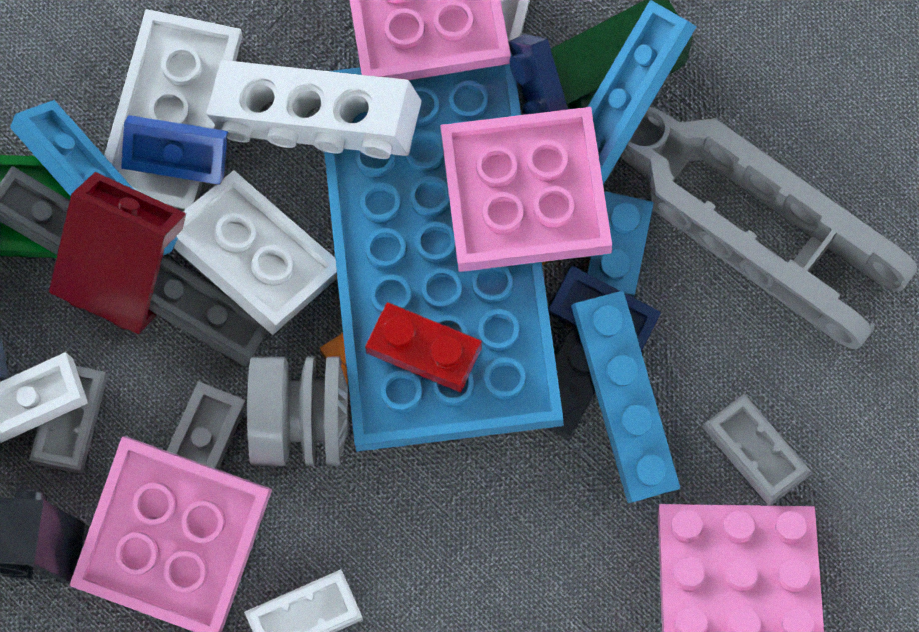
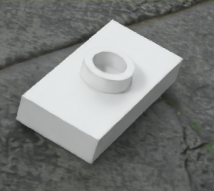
M342 569L245 611L253 632H336L363 620Z

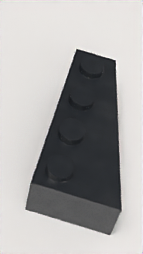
M16 491L15 498H0V574L9 575L10 578L32 580L33 570H39L55 578L57 583L70 584L81 554L85 523L47 502L48 496L39 492Z

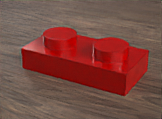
M387 302L365 345L366 354L461 393L480 354L482 341Z

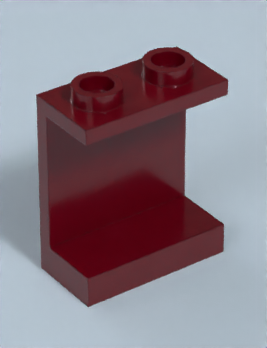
M94 172L71 193L49 293L67 301L74 307L85 309L111 321L119 328L128 329L136 334H140L157 315L149 310L164 249L182 231L187 213Z

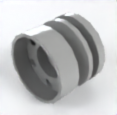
M251 357L247 391V433L251 466H285L289 457L291 442H301L306 466H314L316 442H325L327 466H340L343 447L349 434V388L342 371L341 357H327L325 380H316L315 357H306L301 380H291L286 357Z

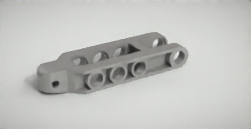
M649 107L621 154V158L626 163L646 176L650 201L654 202L652 209L654 212L829 337L850 349L857 350L863 345L874 330V324L871 323L869 325L859 313L839 300L841 294L810 273L827 249H830L876 283L891 291L901 292L917 272L916 263L901 248L716 118L679 122L664 112ZM704 160L809 234L811 238L794 261L790 259L787 263L756 241L757 235L750 230L745 233L715 212L716 206L710 201L704 204L674 182L689 162Z

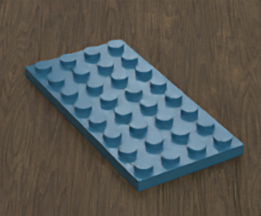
M510 64L409 80L422 102L408 156L391 154L388 159H378L367 156L359 150L343 149L341 153H328L324 151L356 452L564 426L542 262L463 272L458 271L440 125L521 115L517 82L511 72ZM361 67L329 71L362 75ZM368 112L357 115L352 123L363 120ZM387 302L482 341L480 354L461 393L366 354L365 345Z

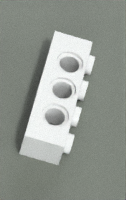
M221 60L206 115L219 130L228 131L227 139L244 143L249 142L250 138L268 140L270 143L284 148H293L296 146V143L314 145L319 150L328 153H341L343 149L359 150L373 158L388 159L391 154L409 155L422 101L409 80ZM273 102L268 110L260 113L263 106ZM320 107L315 115L305 118L309 111ZM368 112L363 120L352 123L357 115Z

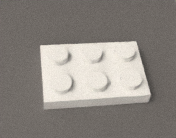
M235 170L223 178L220 185L216 184L183 211L187 214L183 229L176 236L178 239L174 248L272 335L337 279L335 257Z

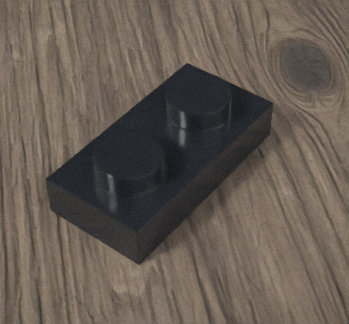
M575 326L572 327L555 358L564 426L546 428L569 441L596 393L579 332Z

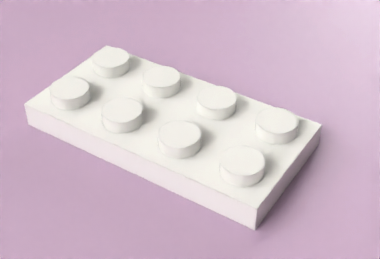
M148 9L145 10L104 154L134 190L180 211H184L199 199L203 182L121 169L124 122L128 115L218 129L206 114L221 60L236 61L242 40L241 29Z

